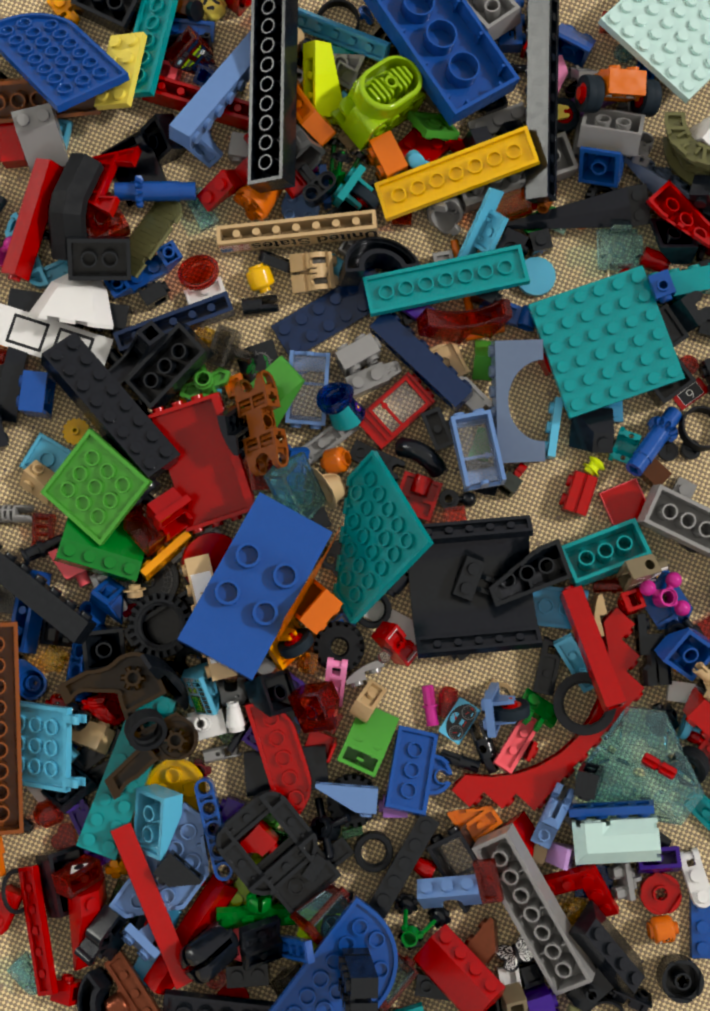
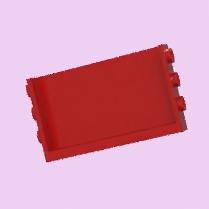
M220 392L204 397L202 394L190 397L191 401L186 403L183 400L171 403V408L164 410L163 406L152 410V414L148 415L180 453L178 462L168 470L176 491L182 497L187 494L192 499L191 510L188 513L193 517L192 525L185 529L186 532L192 531L193 534L204 531V526L210 524L214 528L223 525V520L231 518V521L243 518L242 514L249 512L255 501L241 454L234 455L231 452L219 427L217 415L226 410Z

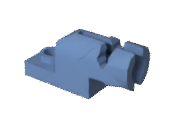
M558 782L530 838V841L548 850L574 798V790L570 788L564 799L560 800L558 796L564 785Z

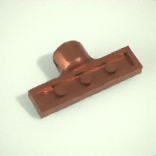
M123 950L117 953L111 962L108 960L104 963L118 987L117 992L105 1000L106 1011H161Z

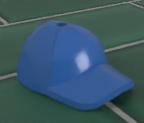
M19 659L20 695L26 700L31 701L42 697L48 688L47 679L44 674L28 661Z

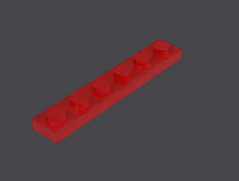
M24 866L18 868L37 995H54L59 992L39 866Z

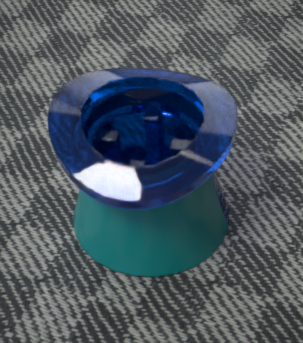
M347 383L327 384L319 390L316 398L319 409L329 415L332 427L339 431L355 428L362 422L365 416L364 407L354 399V389Z

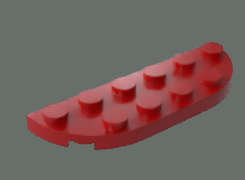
M245 704L270 788L284 795L300 815L310 798L312 781L296 727L286 713L269 717L253 704Z

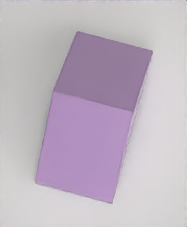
M553 842L547 851L545 862L562 870H569L574 859V845Z

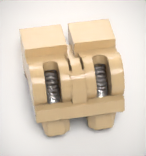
M319 251L289 254L290 272L300 273L299 275L291 276L292 294L332 289L339 284L338 276L334 275L333 269L337 264V257L332 255V252Z

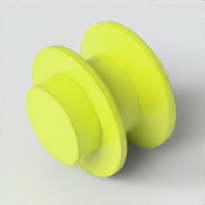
M590 456V463H583L585 467L583 470L588 475L599 477L597 472L605 470L604 464L597 457Z

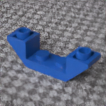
M171 240L159 248L156 256L145 262L147 266L138 278L131 276V280H104V283L114 299L135 294L138 292V288L143 289L147 284L168 274L180 262L183 256L174 241Z

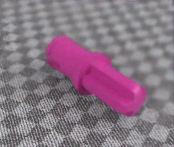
M424 685L422 686L424 701L422 708H425L426 726L439 725L434 686Z

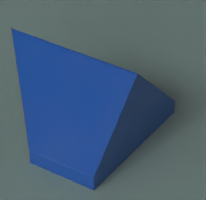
M108 577L92 590L89 601L122 625L123 590L126 588L111 577Z

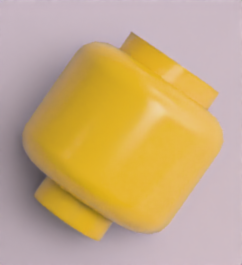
M260 263L248 268L249 271L246 273V278L252 291L259 290L261 294L271 290L270 286L274 284L275 279L268 265Z

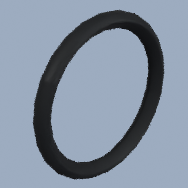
M12 869L5 875L2 881L1 897L4 906L9 912L21 914L24 912V907L15 910L8 904L6 899L7 880L12 874L18 873V869Z

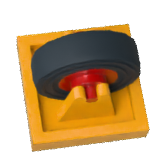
M294 616L277 642L279 630L268 651L279 670H284L297 657L305 653L314 642L310 630L301 628Z

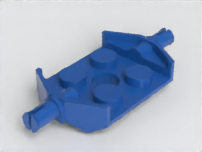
M669 570L662 571L654 582L656 589L666 588L665 578L670 573ZM680 587L674 588L678 595V601L685 600L689 603ZM643 595L647 605L645 609L655 623L657 630L665 629L667 624L672 621L682 623L683 619L689 618L693 609L690 604L691 610L689 614L679 616L675 613L674 607L659 608L652 601L653 595Z

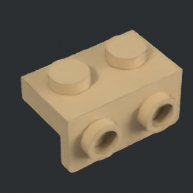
M34 460L23 470L19 485L25 491L37 497L42 503L47 504L51 508L54 506L40 492L55 472L38 460Z

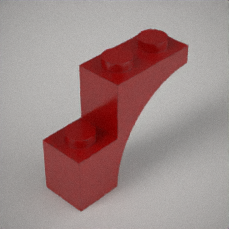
M248 156L235 169L221 170L196 195L208 212L213 211L224 200L235 194L239 188L247 184Z

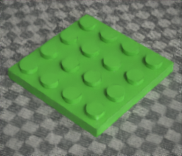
M88 429L40 493L101 546L105 544L151 485L152 481L93 429Z

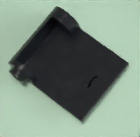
M142 129L101 153L103 155L139 146L142 153L135 168L118 166L115 173L118 182L135 181V175H141L144 181H167L152 142L147 133ZM126 201L129 207L136 204V202Z

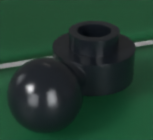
M447 489L440 494L439 503L445 510H453L458 504L472 507L476 503V496L470 491L458 496L454 490ZM447 496H451L453 498V500L449 503L445 501V498Z

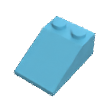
M156 783L136 788L134 832L143 854L159 861L164 859L182 815V793Z

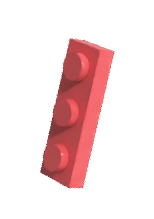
M532 717L527 725L523 724L522 720L516 722L494 759L493 764L508 774H512L536 734L533 726L537 719Z

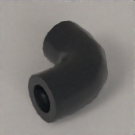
M401 437L397 440L395 452L399 457L409 458L419 463L431 477H439L445 472L447 465L430 446L411 438Z

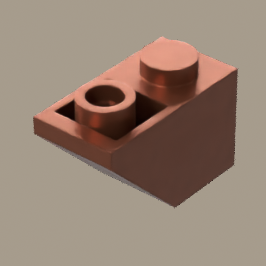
M494 917L484 918L478 925L480 930L476 935L471 934L465 941L467 947L485 966L488 965L499 951L497 921Z

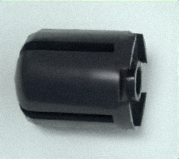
M213 921L180 951L179 963L181 968L185 969L191 965L185 971V974L196 983L203 984L211 981L239 955L237 954V947L240 943L236 934L231 928L226 930L223 926L218 925L220 921Z

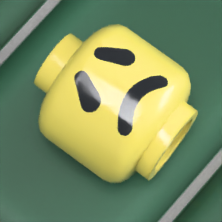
M200 0L204 10V16L201 20L214 21L216 23L226 14L225 7H227V4L224 0Z

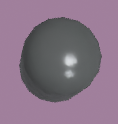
M237 676L236 682H226L225 679L217 681L222 708L227 707L226 703L230 701H239L240 706L248 703L249 698L244 686V682H247L246 678Z

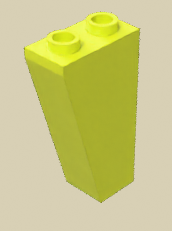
M319 40L303 43V92L319 114L327 118L330 124H337L330 114L339 108L340 101L343 98L332 45L329 42Z

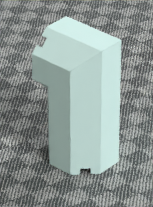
M656 815L648 817L630 816L627 818L609 817L610 821L596 819L594 816L580 820L578 823H576L575 819H572L575 865L661 861L659 828H657L658 819Z

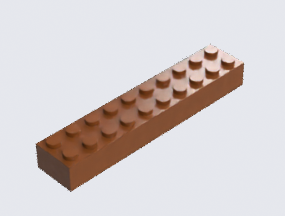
M16 620L0 621V835L24 833L18 622Z

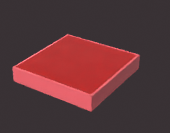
M637 478L598 494L612 526L632 518L637 520L646 501Z

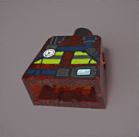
M190 26L184 30L165 53L172 67L193 75H198L203 68L211 70L215 65V60L212 59L214 54L209 44Z

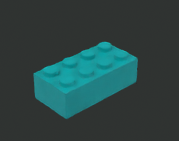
M636 518L561 546L572 574V578L569 580L575 587L580 585L583 587L617 574L625 561L652 554Z

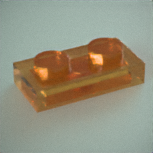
M305 652L300 657H297L299 672L317 675V653Z

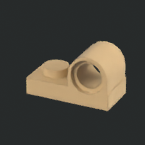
M370 679L355 700L349 713L367 723L388 689Z

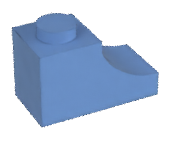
M206 130L200 142L194 144L190 150L187 149L208 168H211L223 155V152L212 139L211 130Z

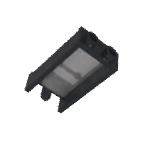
M456 824L447 830L448 833L434 835L426 849L443 877L478 874L484 883V903L491 896H494L495 899L499 898L471 849L475 841L467 830L466 824L460 827ZM457 901L464 914L472 907V905L464 906L462 902Z

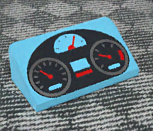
M459 697L438 731L459 745L481 710L462 697Z

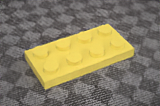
M144 32L110 35L106 53L128 72L130 80L102 94L96 95L94 107L97 110L131 108L147 41V35Z

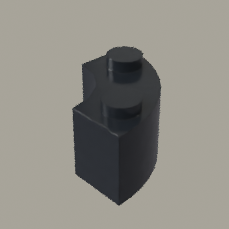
M102 966L87 972L82 979L77 994V1011H106L104 1003L109 998L110 988L114 982Z

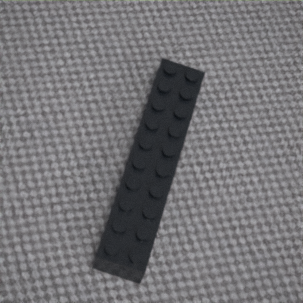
M251 0L247 185L259 193L295 187L298 0Z

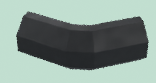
M72 153L50 197L48 208L51 257L56 260H68V236H87L86 211L88 201L104 170L101 162L87 154Z

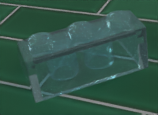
M304 452L289 457V462L284 468L278 469L273 465L263 476L277 502L310 520L326 501V497Z

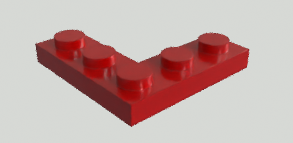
M587 864L571 868L567 871L563 870L543 875L554 895L583 889L589 901L593 900L606 917L619 914V907L595 864Z

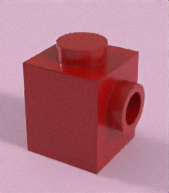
M62 974V977L56 978L59 993L51 995L50 1001L66 1006L76 1005L78 989L82 980L74 978L73 974Z

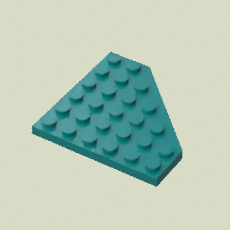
M371 450L347 477L346 486H349L348 496L344 498L343 506L345 520L344 526H341L339 543H342L340 555H337L335 570L338 571L337 583H334L333 593L343 603L341 607L349 622L356 624L434 544L379 453Z

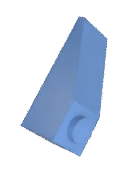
M316 781V789L353 812L359 813V816L372 817V814L377 813L378 786Z

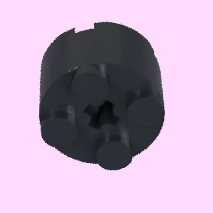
M671 954L661 959L657 967L656 978L659 987L669 998L677 1003H689L702 993L704 977L698 966L690 958L682 954Z

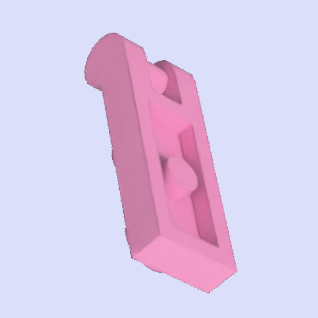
M333 657L327 658L322 705L342 707L348 659L340 661L334 660ZM333 668L341 669V671H336V670H332V669H333Z

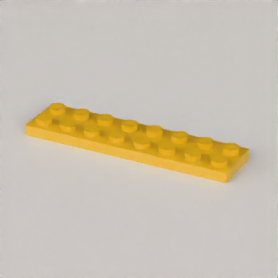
M526 125L376 182L374 186L385 219L388 222L540 165V161Z

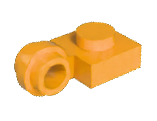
M47 0L48 5L56 15L78 25L80 18L73 10L70 3L71 0Z

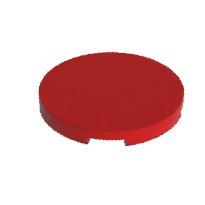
M203 533L186 546L182 555L181 565H184V559L209 553L214 574L232 539L221 533Z

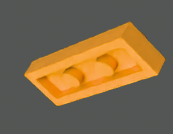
M185 530L183 533L175 536L172 539L173 542L167 547L163 546L158 550L155 558L147 560L141 566L140 572L147 581L192 541V536L189 532Z

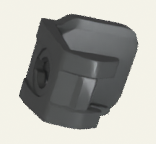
M296 124L295 169L298 172L302 165L307 164L311 170H314L322 162V156L326 151L302 125Z

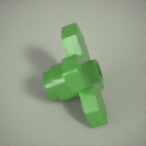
M204 364L192 376L193 381L182 387L180 397L181 399L191 401L190 397L202 394L204 397L218 392L217 388L228 385L231 373L229 370L218 368L210 373Z

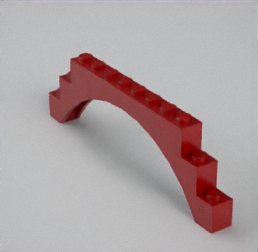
M614 607L601 620L605 635L602 636V639L627 701L624 706L616 708L615 716L609 726L593 735L575 734L556 753L535 765L512 772V774L463 773L450 789L469 807L472 804L476 806L482 800L483 796L481 794L484 792L501 809L505 806L509 807L514 802L515 794L534 811L537 808L541 809L546 804V798L552 793L556 783H560L564 777L566 779L569 778L575 771L573 767L578 762L582 763L589 754L587 752L591 747H597L602 741L601 736L605 732L609 733L615 727L616 723L614 722L619 716L622 718L629 711L628 706L633 701L637 702L642 697L644 687L627 672L628 669L632 670L638 664L637 659L640 655L622 640L623 637L626 639L634 631L632 627L635 623L621 610ZM598 697L583 725L593 724L602 717L604 712Z

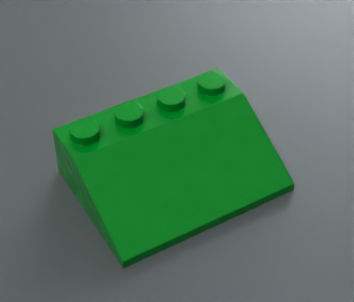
M67 518L54 561L134 584L137 581L143 562L151 526L124 518L105 544L100 546L71 519Z

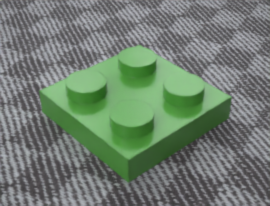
M409 110L406 117L425 139L458 140L460 132L453 125H448L442 114Z

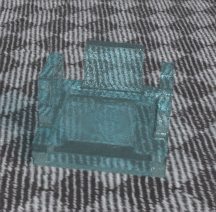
M612 225L609 229L597 230L598 270L633 269L639 266V257L643 255V236L638 235V229H632V225Z

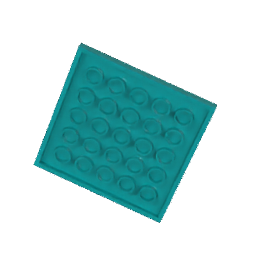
M643 265L528 304L527 306L539 339H543V350L569 419L685 379L661 312L649 286Z

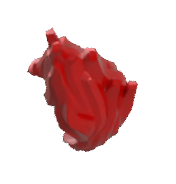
M98 692L97 695L88 697L87 700H81L82 710L89 711L100 721L114 726L121 724L125 720L117 693Z

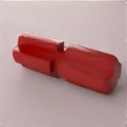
M645 753L641 760L642 764L653 770L657 769L658 773L673 780L677 774L675 767L664 761L663 763L660 762V759L649 753Z

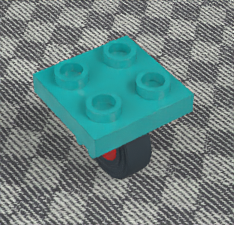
M359 164L357 168L352 167L343 180L346 184L341 183L332 197L335 199L332 204L338 208L343 201H346L358 210L361 207L366 210H377L380 201L372 193L374 188L361 178L367 169L363 165Z

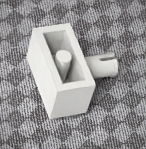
M223 708L219 709L216 715L197 714L196 711L187 714V719L194 724L195 729L198 731L199 741L230 733L228 728H226V711Z

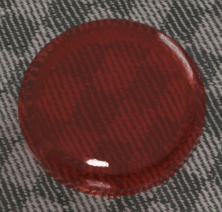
M208 255L190 257L178 269L180 283L194 291L210 287L219 275L217 261Z

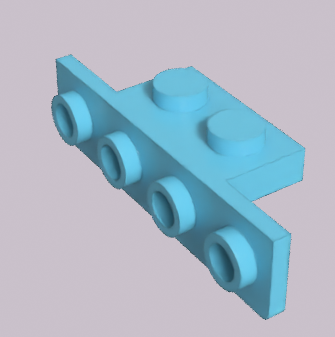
M491 187L488 188L457 257L475 254L478 249L482 252L495 250L509 220L496 211L504 191Z

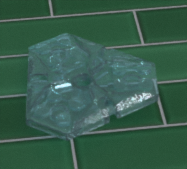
M626 706L603 737L604 741L597 745L586 760L587 762L604 766L600 790L595 800L587 801V803L653 800L655 814L650 815H656L658 822L682 825L704 796V790L688 757L684 756L682 752L683 746L666 711ZM611 745L617 749L614 753L608 750ZM649 753L660 759V762L663 763L664 761L675 767L677 774L674 779H669L658 773L657 769L653 770L642 764L641 760L644 754ZM674 753L676 759L670 761L668 755ZM634 769H643L645 775L642 777L637 776L634 773Z

